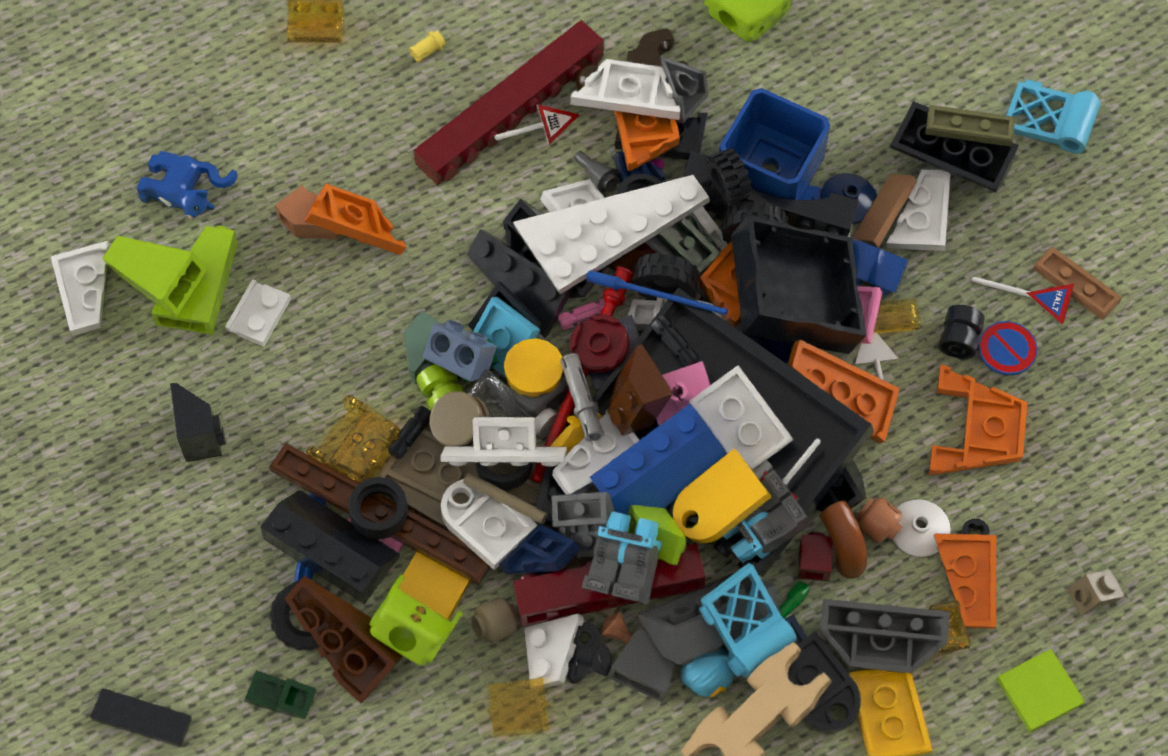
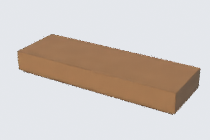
M889 175L852 240L854 238L874 247L880 246L917 183L913 175Z
M1052 246L1033 267V270L1055 286L1074 283L1071 297L1102 320L1121 301L1122 297Z

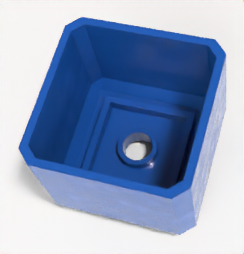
M763 88L752 90L722 140L719 152L731 148L740 155V161L743 160L744 168L748 170L749 174L747 176L751 179V184L749 185L752 189L779 198L801 200L825 158L830 124L827 117ZM774 164L778 170L772 173L764 169L763 166Z

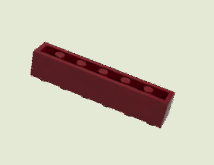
M686 543L684 552L680 554L678 565L658 559L649 600L705 589L706 577L697 543ZM592 561L586 562L578 568L568 570L561 568L559 571H550L549 574L539 576L527 574L520 577L519 580L513 581L522 627L575 614L582 615L639 602L582 588L585 575H589Z

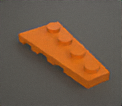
M802 340L794 342L787 365L871 423L874 432L870 437L879 444L885 442L900 388Z

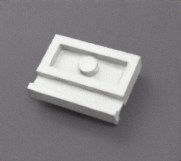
M252 279L225 326L226 331L235 333L239 337L264 347L291 300L290 294L266 284L261 285Z

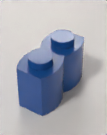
M853 238L852 243L857 269L856 284L861 285L862 280L872 283V287H880L882 294L888 296L889 291L896 293L909 260Z

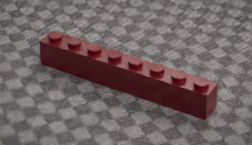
M580 20L413 150L415 164L437 185L444 180H451L460 167L465 163L471 164L476 160L479 152L486 147L494 146L499 141L495 140V135L517 128L521 119L528 114L532 115L538 111L537 104L542 105L549 97H556L568 82H575L577 74L583 67L590 64H598L604 56V39L583 20Z

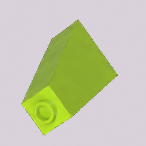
M206 226L190 251L197 256L207 268V271L177 317L171 315L159 305H154L151 314L156 326L213 335L238 245L234 230L225 226Z
M118 235L102 258L121 279L176 317L207 271V268L191 251Z

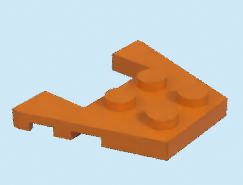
M941 364L938 373L937 393L967 398L963 449L932 445L928 475L1021 462L1024 452L1028 402L993 386L988 388L975 382V378L966 374L964 376L951 371V367Z

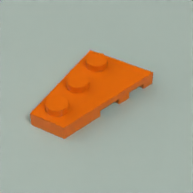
M934 533V539L963 627L996 629V535Z

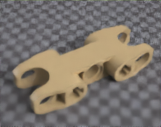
M792 642L775 655L768 657L748 677L747 682L756 690L755 693L732 715L722 706L713 710L697 726L695 732L680 752L684 756H695L705 748L716 747L723 752L724 756H764L766 752L757 741L781 717L790 727L797 725L814 709L819 698L832 681L823 673L807 685L799 686L791 683L788 679V669L801 653V649L795 642Z

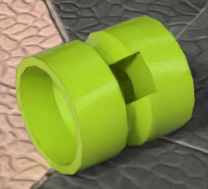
M437 364L427 367L416 378L422 395L428 397L426 403L430 411L436 401L443 395L454 391L464 392L462 386L457 383L458 378L456 374Z

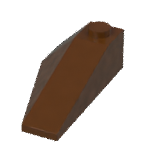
M303 576L286 596L285 600L305 631L311 633L318 644L317 651L321 657L325 656L334 669L332 674L336 681L360 703L371 694L404 657L371 635L369 623L372 618L309 578Z

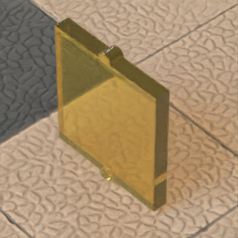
M543 678L488 684L490 700L488 713L492 717L494 737L549 730L546 708L549 706V702L545 700Z

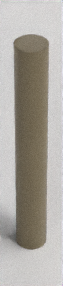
M470 472L464 478V484L540 524H543L548 517V513Z

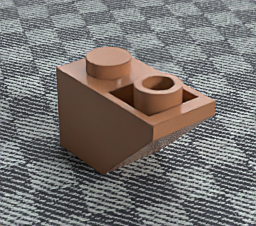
M302 185L275 204L278 219L295 237L338 239L341 236L330 230L305 222L304 219L317 195L313 191L309 193Z

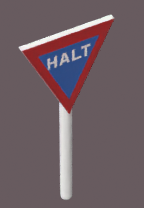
M972 277L971 279L974 283L1032 298L1062 325L1074 287L1073 283L1031 292L978 277Z

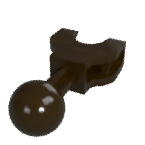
M664 28L644 34L640 39L639 46L634 50L628 51L626 62L661 67L660 56L671 51L675 40L673 33L670 29ZM682 60V61H677V62H680V63H682V64L688 65L687 62H685V61H683V60ZM590 64L579 71L576 77L578 91L585 85V80L592 73H595L600 65Z

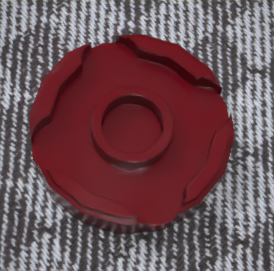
M594 315L589 317V320L584 323L581 322L576 326L570 337L569 347L571 353L578 354L582 369L591 373H605L615 369L624 361L629 352L630 338L626 328L617 318L609 315Z

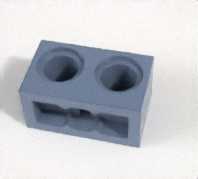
M447 320L446 323L433 324L423 358L469 381L486 379L497 346L488 342V337L483 334L464 330V326L459 322ZM472 351L474 353V359H472L471 356Z

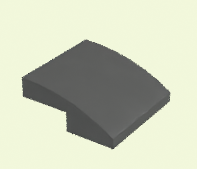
M609 492L552 496L553 527H560V534L574 540L580 548L573 557L594 556L595 544L599 537L597 536L599 526L606 528L611 512H615Z

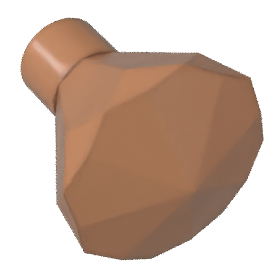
M620 611L606 618L601 630L602 636L619 639L626 645L634 635L628 630Z

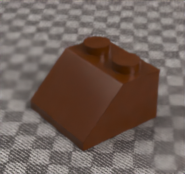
M642 344L635 348L616 378L607 411L612 423L618 428L622 436L652 426L673 395L672 390Z

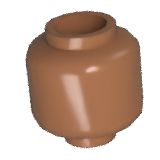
M879 497L876 500L870 498L856 515L859 518L858 524L861 531L877 543L883 542L886 537L892 541L903 528L899 524L902 518L901 511L883 497Z

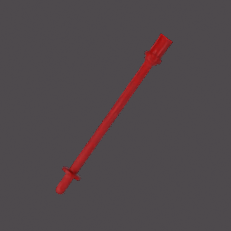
M616 267L614 276H620L622 280L630 283L634 274L624 267ZM610 287L605 289L602 294L605 305L600 315L613 316L616 307L624 305L626 300L624 295L627 289H618L617 291ZM582 369L585 377H587L589 371ZM569 389L544 447H550L566 427L567 417L571 415L575 406ZM537 462L532 474V480L535 483L542 481L545 466L541 462Z

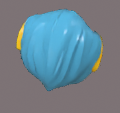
M719 648L715 652L704 653L695 657L691 663L682 664L680 670L682 683L696 695L703 697H713L718 693H725L735 677V674L728 666V661L730 660L728 652L723 648Z

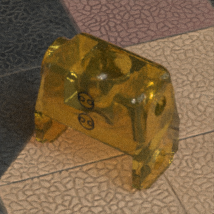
M349 394L343 398L344 408L348 412L332 427L319 449L309 446L306 454L361 483L366 479L374 478L390 455L388 453V446L394 439L397 440L400 428L389 419L380 415L368 404Z

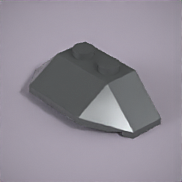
M823 599L820 631L848 667L912 674L948 643L950 612Z

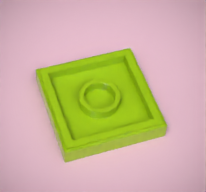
M1052 649L999 675L996 679L1029 733L1081 707L1085 703Z

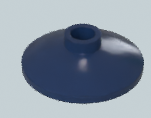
M841 173L832 176L825 182L821 191V199L828 198L832 192L859 200L852 224L862 222L877 197L876 191L870 182L852 173Z

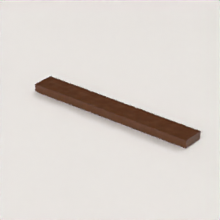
M285 443L269 466L270 471L350 515L348 506L350 495L360 483ZM379 493L365 498L360 506L362 517L372 523H382L394 517L397 509L395 502ZM408 510L404 526L398 533L391 536L396 541L478 586L491 568L457 536Z

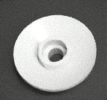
M910 500L897 507L902 513L899 524L903 528L893 539L896 546L903 552L916 557H927L938 553L934 533L950 534V523L944 511L936 504L926 500ZM919 520L924 521L926 527L919 528L916 522Z

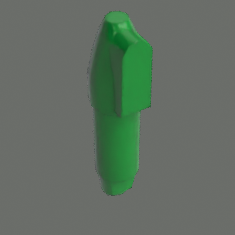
M799 581L787 593L788 598L779 606L781 617L785 619L805 600L811 588L809 584Z

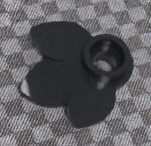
M584 622L582 627L578 626L573 641L576 648L573 657L568 663L567 678L572 684L584 679L591 669L602 676H608L611 669V653L601 643L599 629L591 623ZM583 632H588L591 635V640L587 644L580 642L579 637Z

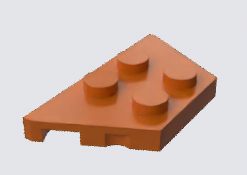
M614 111L628 171L638 168L679 145L680 135L676 119Z
M327 183L319 192L304 219L307 223L330 230L337 235H344L360 243H367L401 255L407 248L404 241L394 239L390 233L394 227L383 215L382 210L374 200Z
M730 242L700 277L699 287L714 306L728 309L727 315H721L726 322L736 328L741 322L733 245Z

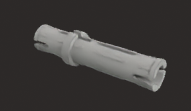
M567 354L563 356L564 358L560 359V363L574 400L575 416L581 422L586 441L599 440L605 433L598 418V405L596 402H593L578 354Z

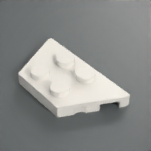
M605 59L598 67V70L585 80V85L578 92L574 91L571 94V105L676 120L680 118L679 105L676 106L671 86L666 82L663 68L659 66Z

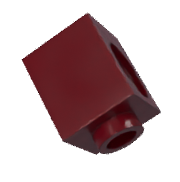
M821 532L802 534L799 547L798 579L829 582L832 570L833 542L830 536H826Z

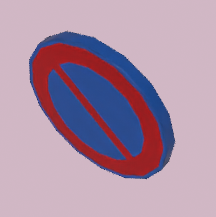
M1011 321L996 322L988 326L981 334L978 344L979 355L984 364L995 373L1005 376L1019 375L1027 371L1035 362L1038 352L1036 339L1032 333L1021 324Z

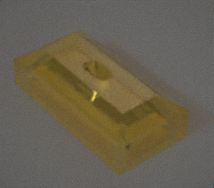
M916 298L880 301L873 333L919 330L921 323Z

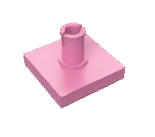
M703 361L662 375L672 390L673 395L657 417L659 426L689 405L691 399L711 385Z

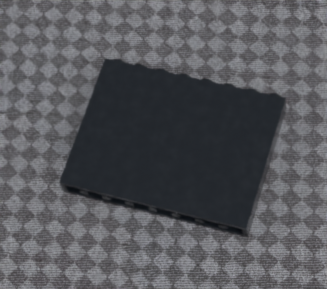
M677 288L672 294L697 301L680 288ZM668 300L631 347L624 361L614 369L593 396V402H596L599 408L598 412L602 417L606 414L616 378L638 345L642 344L661 375L684 367L678 360L680 356L676 357L661 339L663 337L662 334L659 336L652 328L654 320L664 315L672 323L671 328L675 327L688 342V348H693L698 354L699 358L696 363L703 361L711 385L736 366H739L793 438L792 442L767 459L773 467L769 472L774 469L783 480L814 440L820 439L821 443L786 485L790 492L799 498L797 502L809 517L874 432L872 424L714 312ZM657 419L652 426L634 432L639 440L659 427ZM740 531L728 539L722 536L714 541L715 545L713 548L726 558L731 554L738 559L731 547L742 540L744 536ZM792 538L773 551L768 552L769 554L761 559L756 555L743 563L740 561L737 566L742 568L746 564H752L758 575L763 578Z

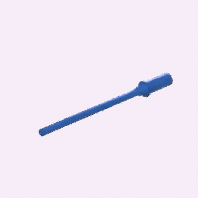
M592 270L587 274V282L610 287L615 291L618 289H629L724 315L728 313V309L627 283L620 276L615 277Z

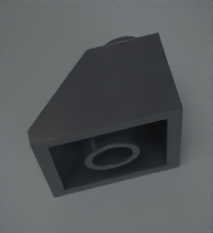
M171 383L170 388L177 440L186 462L222 456L221 446L226 445V439L219 415H213L210 404L179 384Z

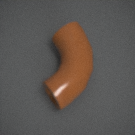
M839 501L826 508L819 517L833 542L837 556V571L846 578L854 579L861 576L866 569L867 548L859 524L846 501Z

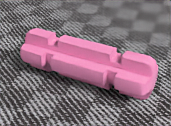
M604 298L598 299L596 304L593 301L572 309L573 312L571 313L569 311L560 313L558 323L562 330L574 327L573 324L575 323L577 325L581 322L584 323L589 320V317L601 314L605 305Z

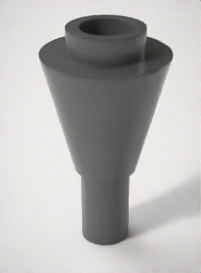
M578 151L575 154L574 160L585 168L586 173L597 190L604 193L616 187L619 177L618 170L590 159L582 151Z

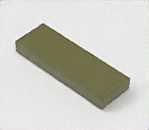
M929 105L925 134L1011 147L1015 117Z

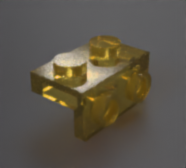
M287 0L288 23L286 36L288 42L343 43L345 21L343 0Z

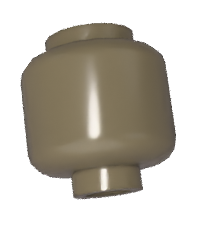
M496 598L478 605L474 615L471 617L472 627L476 636L489 643H495L515 634L517 622L520 621L517 607L514 604L510 605L503 598Z

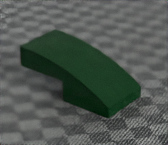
M256 670L244 702L288 716L306 719L317 689L289 678L285 681Z

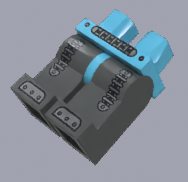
M774 469L765 475V480L761 482L772 497L724 535V538L728 539L740 531L744 536L742 540L731 547L742 563L756 555L761 559L769 554L768 552L778 548L813 524Z
M612 511L606 528L599 526L597 534L599 537L595 544L589 575L584 577L582 588L648 604L658 561V551H660L662 542L656 540L659 523L639 518L636 533H627L631 516Z

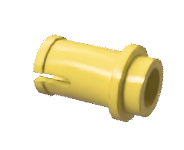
M430 31L426 38L411 46L409 51L417 63H420L436 50H443L442 46L446 42L439 31Z

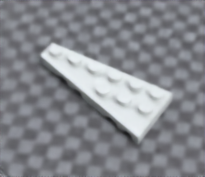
M694 175L522 219L513 222V224L557 291L562 294L586 279L590 270L596 272L709 203L710 200Z

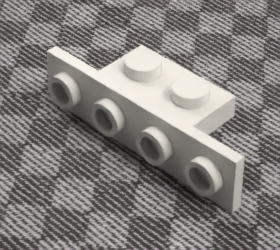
M474 417V447L445 446L441 454V462H449L453 466L466 465L468 462H480L483 466L497 465L498 462H510L513 466H524L529 464V462H541L544 466H556L560 462L565 461L567 447H536L535 417Z

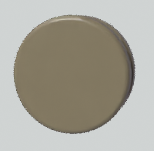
M449 392L440 397L434 404L430 414V429L435 439L442 445L474 447L473 419L474 417H490L486 405L479 398L464 392Z

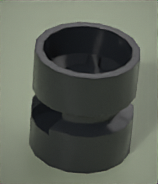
M967 305L950 306L947 309L944 321L945 328L941 333L938 343L939 350L947 356L958 359L973 358L978 348V336L982 332L985 320L984 314L978 309Z

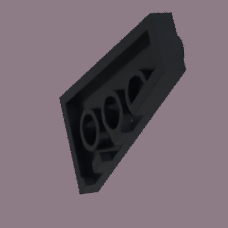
M480 229L467 253L468 257L495 286L498 282H502L540 321V333L546 338L574 287L560 294L539 264L486 230Z

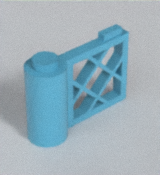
M1026 79L1025 83L1019 81L1006 116L1015 117L1024 113L1029 121L1024 125L1015 124L1014 134L1058 144L1062 150L1080 154L1086 148L1101 101L1091 91H1082L1073 95L1042 87V83ZM1022 91L1035 95L1037 100L1025 105L1020 98ZM1053 100L1065 102L1063 108L1053 112L1047 103ZM1042 106L1047 115L1034 120L1029 111ZM1051 120L1056 127L1054 134L1042 131L1038 125Z
M746 564L700 600L703 606L699 610L706 623L710 626L714 624L729 650L728 657L730 660L728 661V666L738 677L742 675L748 678L768 657L775 655L796 641L794 630L781 617L752 564ZM748 576L752 582L750 595L738 594L740 582ZM722 595L729 596L726 615L718 613L713 605V602ZM737 598L748 600L745 618L733 616ZM756 602L763 603L768 611V614L759 621L752 620ZM732 620L744 622L742 633L735 640L730 635Z

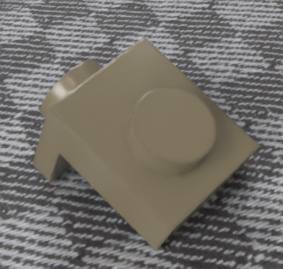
M1111 570L1085 574L1067 589L1080 615L1087 614L1096 606L1115 603L1125 597Z

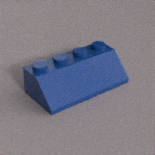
M689 404L591 475L590 479L600 492H609L614 510L617 513L628 515L630 505L666 509L676 501L678 495L685 487L727 455V453L693 406Z

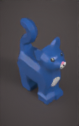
M160 151L158 155L151 156L148 168L153 173L166 172L163 180L141 177L136 189L142 202L148 203L151 199L158 200L168 207L181 208L188 219H194L197 215L203 214L206 209L214 210L215 208L207 199V190H192L201 175L207 173L210 183L217 188L231 187L236 182L238 175L232 169L226 177L221 178L217 167L209 162H200L188 155L179 156Z

